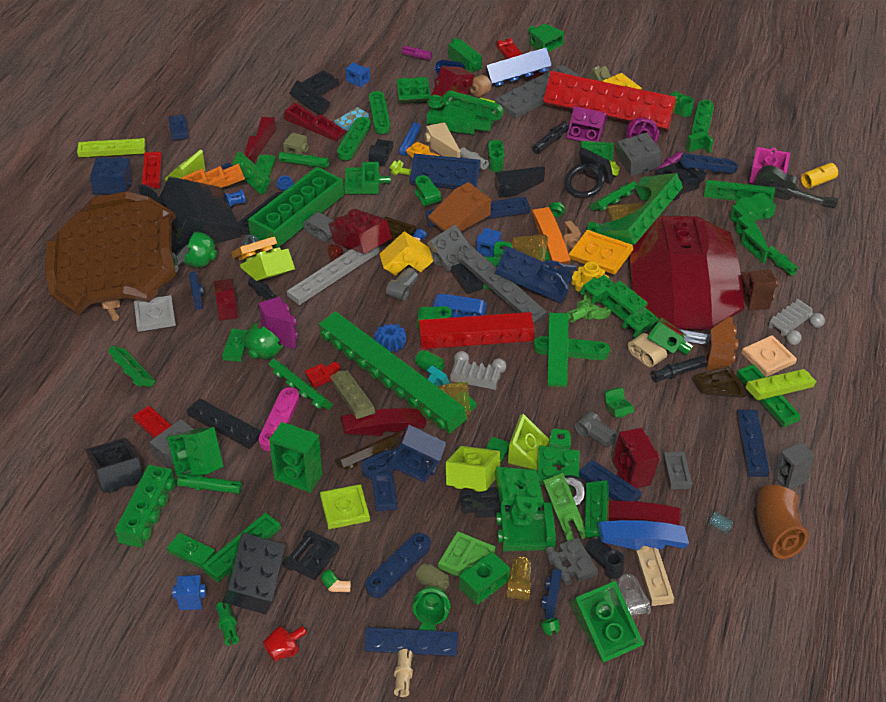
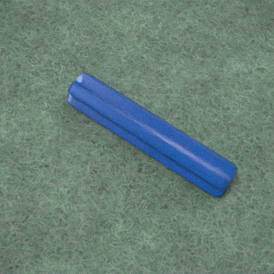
M412 123L398 149L399 155H407L406 149L412 146L421 129L420 123Z

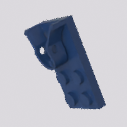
M505 246L494 274L562 303L569 290L568 286L575 272L576 265H565L554 260L542 262L516 249Z

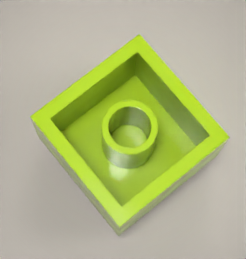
M460 446L446 461V485L454 486L457 489L470 488L478 492L486 491L496 480L494 472L496 467H500V451Z

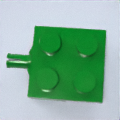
M362 162V167H348L345 169V194H379L381 183H391V176L380 175L379 162Z

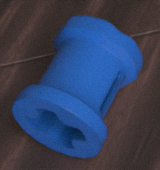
M242 189L231 194L225 193V198L230 208L236 204H246Z

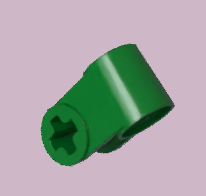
M673 91L670 96L676 97L677 100L674 113L682 117L691 116L694 99Z
M425 175L418 176L415 179V184L417 185L415 195L419 198L422 205L427 207L441 202V193L430 178Z
M447 306L421 307L417 310L416 326L419 329V320L450 318L452 311Z

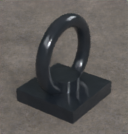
M582 147L578 152L581 164L569 170L565 177V188L574 197L589 198L596 195L602 189L604 182L611 184L614 177L609 160ZM583 170L591 177L598 178L596 186L584 192L575 190L572 187L571 180L577 172Z

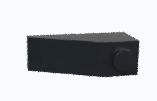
M545 167L495 172V188L498 197L516 196L544 182Z

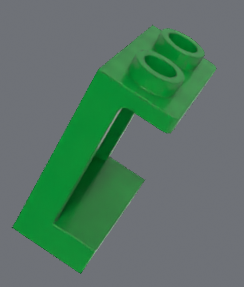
M552 502L543 503V511H537L535 515L532 514L533 520L530 526L515 525L511 520L510 511H506L505 505H501L500 512L496 513V523L501 525V530H498V543H502L503 551L546 550L550 546L555 550L556 533ZM521 515L518 516V517H519L520 519H522V520L525 519V518H524L523 516H521Z

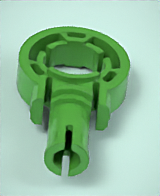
M587 292L583 300L577 303V308L567 312L568 321L570 320V323H573L581 318H588V320L593 318L606 319L611 315L612 311L605 305H603L605 308H599V306L594 305L591 302L593 295Z

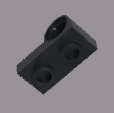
M377 139L376 144L370 146L369 162H379V166H385L394 147L393 141Z

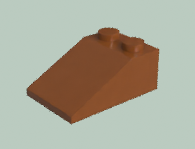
M467 182L454 189L428 216V219L443 232L455 224L461 232L490 216L491 199Z

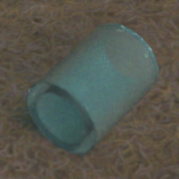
M715 512L709 525L727 534L732 528L734 521Z

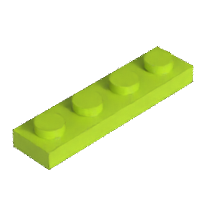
M145 138L78 142L77 154L78 157L144 154L146 142Z
M801 369L748 381L745 388L757 400L812 388L817 381L809 372Z

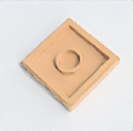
M773 335L742 349V354L765 377L795 364L797 360Z

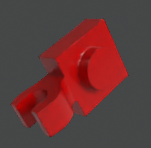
M333 362L326 367L323 364H319L305 370V376L312 387L316 388L330 382V375L339 372L340 365L337 362Z

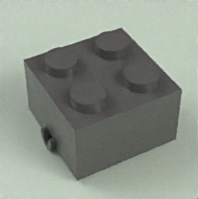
M648 132L617 141V157L630 176L640 173L647 174L650 170L656 169L661 165L662 151Z

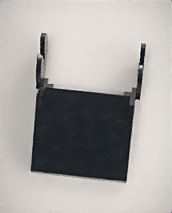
M169 176L160 197H158L152 187L138 185L140 195L150 197L175 213L176 218L173 220L177 232L175 235L171 232L172 253L176 254L180 249L188 245L193 233L197 231L209 235L215 244L241 237L240 226L220 187Z

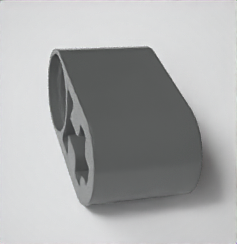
M316 212L303 222V227L307 233L327 242L332 238L329 223L334 220Z

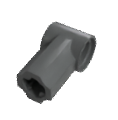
M412 268L405 269L396 280H391L388 283L386 294L405 301L409 295L410 288L418 280V274Z
M592 411L587 412L575 423V430L582 437L590 436L605 447H610L617 438V432L601 423L599 416Z

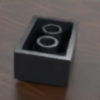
M242 532L236 546L222 602L266 614L273 600L285 544Z

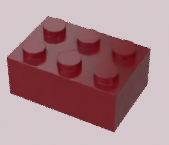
M352 209L348 214L337 217L333 222L329 223L334 243L363 254L392 239L387 219L358 209Z

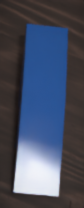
M631 520L598 523L601 541L634 550H640L642 546L662 550L666 545L685 549L689 545L684 526Z

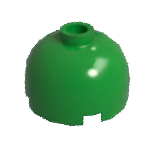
M198 231L194 232L187 247L190 249L189 254L186 253L185 264L191 267L202 268L207 266L211 260H215L217 250H215V243L209 235Z
M253 323L245 334L244 339L245 346L249 350L247 354L255 360L257 358L262 360L274 358L282 350L283 344L279 346L277 336L263 326L259 329L256 327L258 324Z

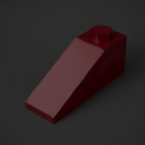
M232 278L214 281L219 321L238 318Z

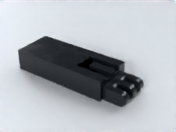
M489 487L486 491L482 492L474 490L462 491L460 493L463 513H476V517L481 518L496 517V513L500 512L501 502L497 487ZM505 505V510L509 511L511 505Z

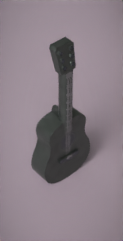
M772 165L763 166L758 171L754 183L757 186L775 187L774 197L789 200L795 195L833 209L836 208L839 198H823L800 190L795 176L786 174Z

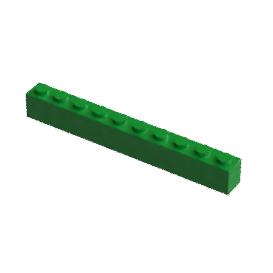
M333 312L319 323L320 336L324 341H329L337 351H342L349 360L355 361L362 370H367L374 379L380 380L385 388L393 390L397 397L403 398L413 409L419 410L426 419L432 420L440 430L444 429L450 434L467 420L463 405L338 312Z

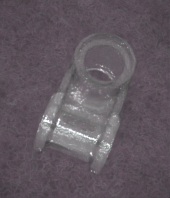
M630 574L621 576L618 587L632 618L640 614L649 615L651 613L650 603L638 579Z

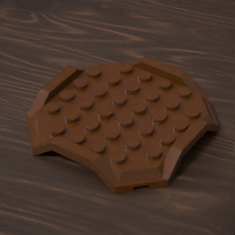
M127 191L91 198L78 213L47 241L45 274L52 298L60 304H64L78 316L90 304L121 298L150 302L159 293L158 289L164 283L168 284L176 276L171 252L172 221L176 218L175 213L148 196Z

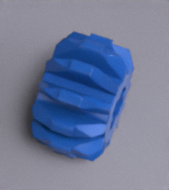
M383 323L382 327H377L374 335L375 341L390 352L394 351L398 353L399 349L404 348L407 340L404 328L400 327L399 324L392 325L390 323V325H386Z

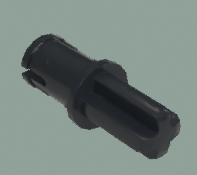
M253 277L249 278L248 285L256 291L258 296H262L265 300L277 297L266 283L260 280L256 281Z

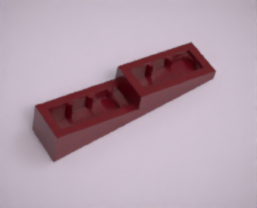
M293 103L285 110L284 120L333 141H338L346 134L345 129L322 114L317 117L297 103Z
M261 117L257 135L249 136L244 155L253 163L276 131L274 117Z

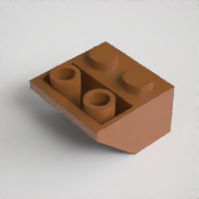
M727 317L710 330L705 355L707 370H715L726 366L731 368V364L735 363L734 350H738V339H735L737 327L733 325L732 317Z

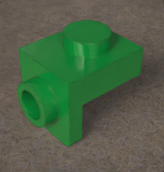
M705 131L689 135L686 150L692 152L703 148L707 153H710L713 139Z
M622 387L604 392L606 410L613 416L622 418L627 416V414L634 413L633 405L625 399Z

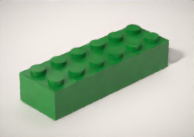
M315 167L248 219L250 236L260 241L275 237L277 244L272 247L279 248L304 228L303 222L316 212L323 213L344 196L343 179L319 167Z

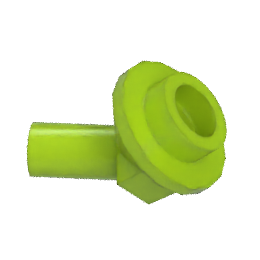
M400 159L398 161L394 160L389 167L391 169L390 173L395 176L398 173L410 176L411 169L402 168L404 163Z

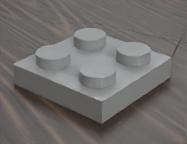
M171 295L156 297L150 302L134 301L138 332L176 326Z

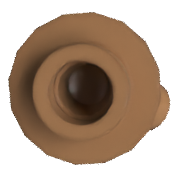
M120 300L101 302L102 309H108L112 320L117 321L119 315L115 308L120 307Z

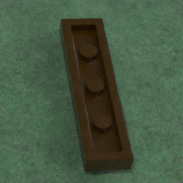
M406 428L335 459L337 467H345V470L357 466L356 462L362 459L364 461L380 451L393 450L392 446L396 445Z

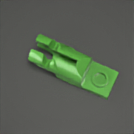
M561 473L543 480L567 541L574 539L569 523L571 520H573L575 527H577L581 538H586L585 526L564 474Z

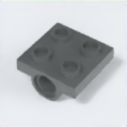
M456 224L427 243L432 250L433 262L437 266H443L447 273L451 271V266L461 263L457 260V255L470 246Z

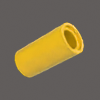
M833 163L817 167L802 173L801 183L806 189H810L837 178L838 169Z

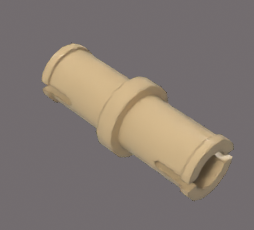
M408 649L398 651L397 667L394 669V676L396 677L394 694L398 696L400 690L399 697L409 695L410 679L413 676V670L411 669L413 653L410 650L408 651Z

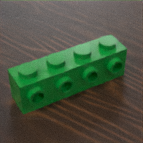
M148 464L115 529L118 543L143 548L146 540L150 539L152 528L155 523H158L160 512L167 505L168 495L170 491L174 490L176 485L172 469Z

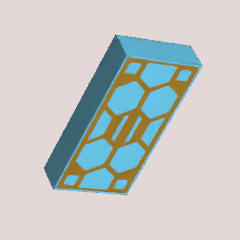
M356 107L334 122L347 132L355 119L359 117L369 118V113Z

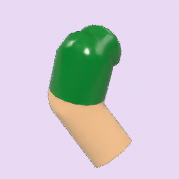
M326 570L322 573V582L329 591L350 592L351 581H339L332 570Z

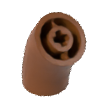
M767 485L759 488L757 496V519L760 531L766 545L778 559L791 558L805 547L809 536L799 517V497L793 490L786 487Z

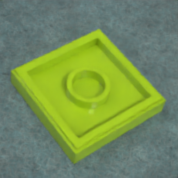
M361 484L320 492L328 529L370 521Z

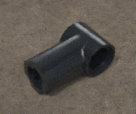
M595 536L590 539L585 546L587 553L604 568L605 576L610 579L620 578L624 570V555L602 542L600 537L597 538Z

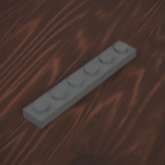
M471 245L457 255V260L518 313L531 312L534 325L547 316V311L515 283L494 274L496 267Z

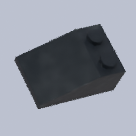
M126 438L85 449L102 492H114L119 487L126 485L134 486L141 480L143 474L139 458Z

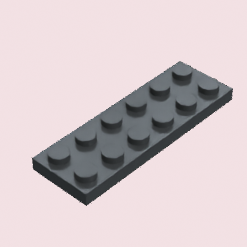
M563 64L551 70L582 77ZM551 71L494 99L495 103L501 105L503 110L515 119L543 105Z

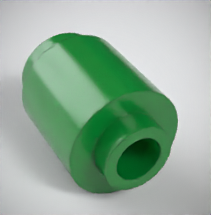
M428 350L419 351L415 358V364L426 372L432 365L440 371H443L445 366L443 358Z

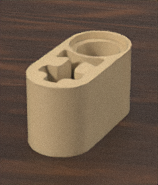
M642 333L628 343V350L634 357L652 368L667 358V351L649 339L648 334Z

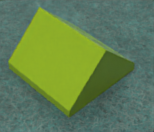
M200 149L164 179L167 181L169 176L181 178L202 168L205 172L203 151Z
M524 414L520 415L509 443L508 463L537 470L539 445L547 446L549 438Z

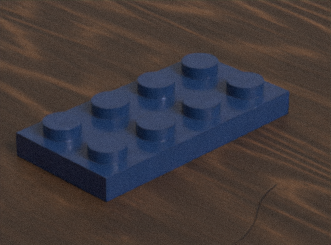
M414 154L409 182L411 185H416L415 179L418 176L425 175L430 178L435 187L456 189L469 182L477 188L481 160Z

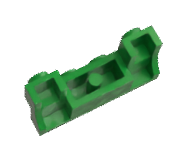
M446 105L444 109L430 108V111L427 113V124L434 125L445 122L450 132L475 134L476 129L491 131V127L494 124V120L449 108Z
M605 275L598 279L594 277L585 283L580 291L582 295L586 292L593 295L591 300L593 304L603 298L601 303L624 321L622 325L624 329L630 325L636 330L633 335L634 338L654 329L660 320L646 309L648 303L621 281L614 283Z

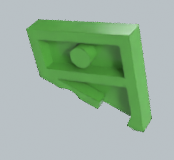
M457 532L439 561L438 568L459 576L464 569L475 565L481 557L487 556L491 552L495 553V546Z

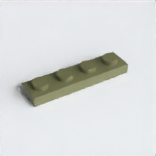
M348 370L330 375L331 384L356 419L375 413L374 405Z

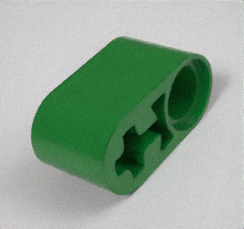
M492 140L488 144L489 169L492 172H500L504 169V146L500 140Z

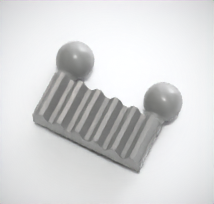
M797 299L795 303L792 302L785 310L782 309L781 313L778 312L776 317H772L769 328L776 327L781 331V336L786 337L789 344L797 345L801 341V334L794 330L796 327L809 319L813 327L819 328L824 325L825 318L820 313L814 314L811 307Z
M459 351L454 356L455 364L451 372V381L496 390L500 373L506 370V362L503 359L497 358L491 365L488 364L487 367H484L483 363L477 366L476 362L469 364V356L466 352Z

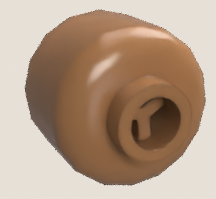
M485 75L474 77L469 89L470 93L475 97L488 94L491 90V81Z

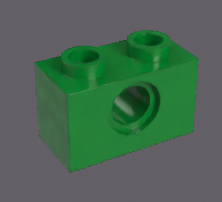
M491 552L487 556L481 557L471 568H466L459 575V589L478 605L510 581V567L496 554Z

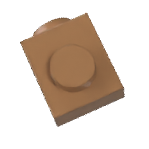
M571 220L565 222L563 236L566 248L569 250L574 248L581 235L579 228Z

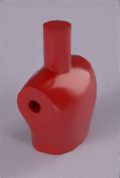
M303 626L292 633H289L283 627H278L262 643L275 662L282 658L294 656L299 650L296 640L306 635L307 632Z

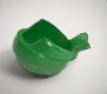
M424 587L413 598V613L422 624L418 630L436 631L435 625L444 622L449 615L451 608L449 597L439 587Z

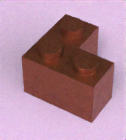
M772 270L741 272L743 297L748 311L770 309L771 303L774 301V290L778 286L777 278L774 277Z

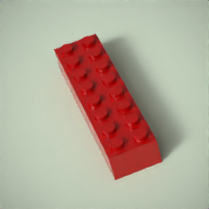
M551 71L543 102L546 106L573 111L575 106L604 112L608 116L607 119L628 124L635 118L646 117L654 121L660 131L669 132L677 100L674 96Z

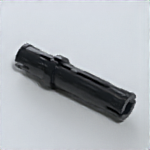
M562 121L557 127L550 129L547 135L532 146L533 152L539 154L552 142L560 139L562 134L569 129V124L566 121Z
M700 355L676 364H667L664 368L651 371V375L655 374L651 378L655 383L667 378L674 379L677 375L706 367L707 363L702 362L707 360L705 356Z

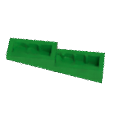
M549 313L548 386L567 387L568 313Z

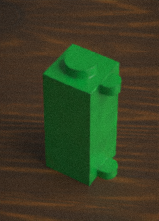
M453 38L452 43L448 44V57L471 73L482 69V55L461 39Z

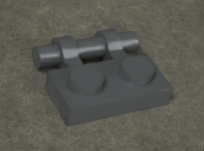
M579 538L559 544V552H556L552 546L546 548L545 552L548 555L549 563L554 565L555 569L562 570L561 580L565 585H570L573 582L571 579L573 576L578 583L598 576V569ZM565 561L568 567L564 566L562 562Z

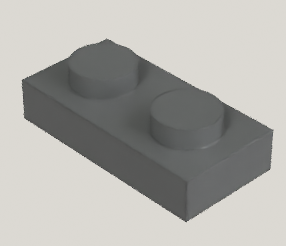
M664 452L663 459L670 490L691 489L692 482L685 452Z

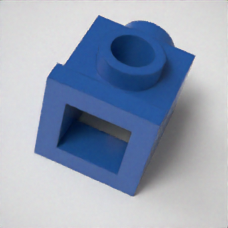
M352 63L346 67V81L361 88L370 81V67L364 68L356 63Z

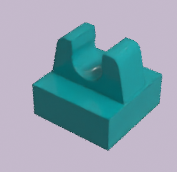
M433 365L427 370L429 374L428 380L438 388L442 387L446 390L450 385L447 375Z

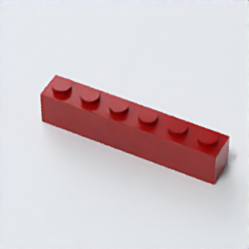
M531 312L419 320L421 349L534 341Z

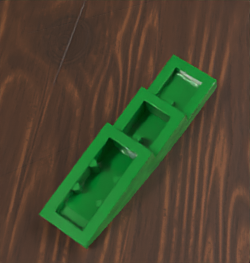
M739 204L733 205L730 220L736 225L735 232L742 237L740 244L762 264L766 263L769 249L764 236L748 213Z

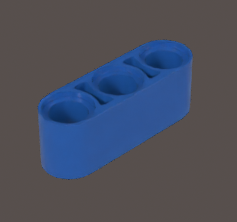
M437 294L432 307H449L452 311L450 318L485 315L487 304L481 299L448 294Z

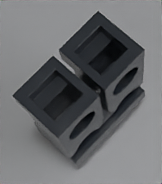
M679 160L677 163L655 170V175L678 174L683 188L673 199L675 201L680 198L681 194L699 189L700 182L705 180L706 172L702 170L696 171L692 167L691 169L685 168Z

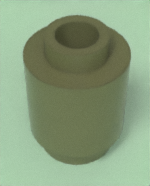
M422 564L416 572V579L424 587L435 586L446 591L449 586V576L431 564Z

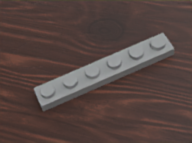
M379 247L365 254L352 249L287 290V296L298 305H301L377 255Z

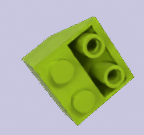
M280 247L272 249L270 252L263 251L246 258V262L240 264V267L256 281L284 274L295 269L289 249L281 250Z

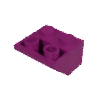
M574 106L566 138L577 141L600 142L605 130L607 114Z
M280 296L258 303L261 327L267 328L277 336L279 345L283 344L285 347L296 348L298 335L294 326L297 323L294 315H290L287 303H283Z

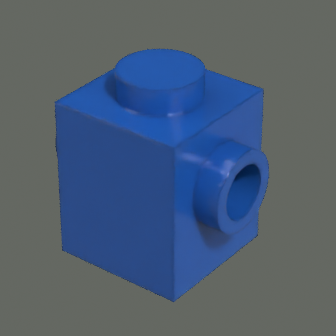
M484 228L476 240L477 251L482 256L494 257L495 243L497 241L503 242L501 240V232Z
M200 575L177 576V585H173V599H177L179 610L202 609L203 598L206 597V584H202Z

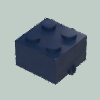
M96 158L90 174L93 194L128 192L129 186H132L130 158Z
M408 425L393 448L388 466L425 483L430 474L434 475L446 442Z

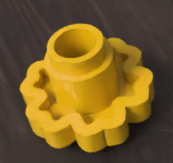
M587 262L584 266L579 267L578 271L573 273L571 284L575 286L576 291L580 292L585 283L594 277L598 279L605 275V270L601 269L595 262Z

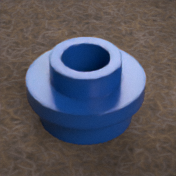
M281 176L277 181V188L285 191L294 182L289 176Z

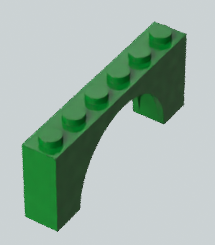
M678 174L642 177L635 187L640 199L648 201L642 207L623 218L602 223L595 232L635 245L683 188Z

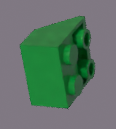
M428 77L396 79L398 104L428 102L431 96Z
M214 427L198 428L167 437L176 477H178L179 473L186 475L209 474L224 467Z

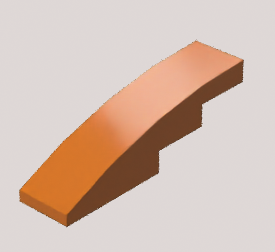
M236 164L225 170L219 166L204 172L202 168L180 179L222 188L242 181L245 177L240 165Z
M550 208L532 210L540 241H543L544 247L547 248L550 260L569 264L570 257Z

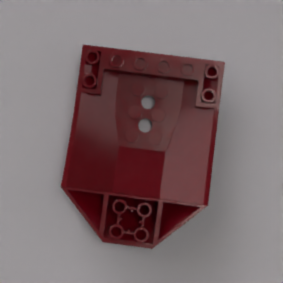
M660 216L636 244L633 245L634 250L629 255L632 291L648 303L646 309L659 319L662 317L676 328L682 330L712 329L727 317H733L744 310L741 272L736 249L729 231L698 216Z

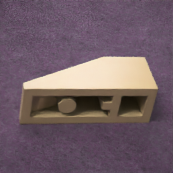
M445 122L426 126L424 138L425 142L429 143L431 149L442 156L460 158V149Z

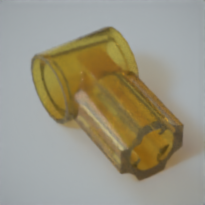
M527 557L513 559L511 579L508 582L507 599L529 601L532 561H529Z

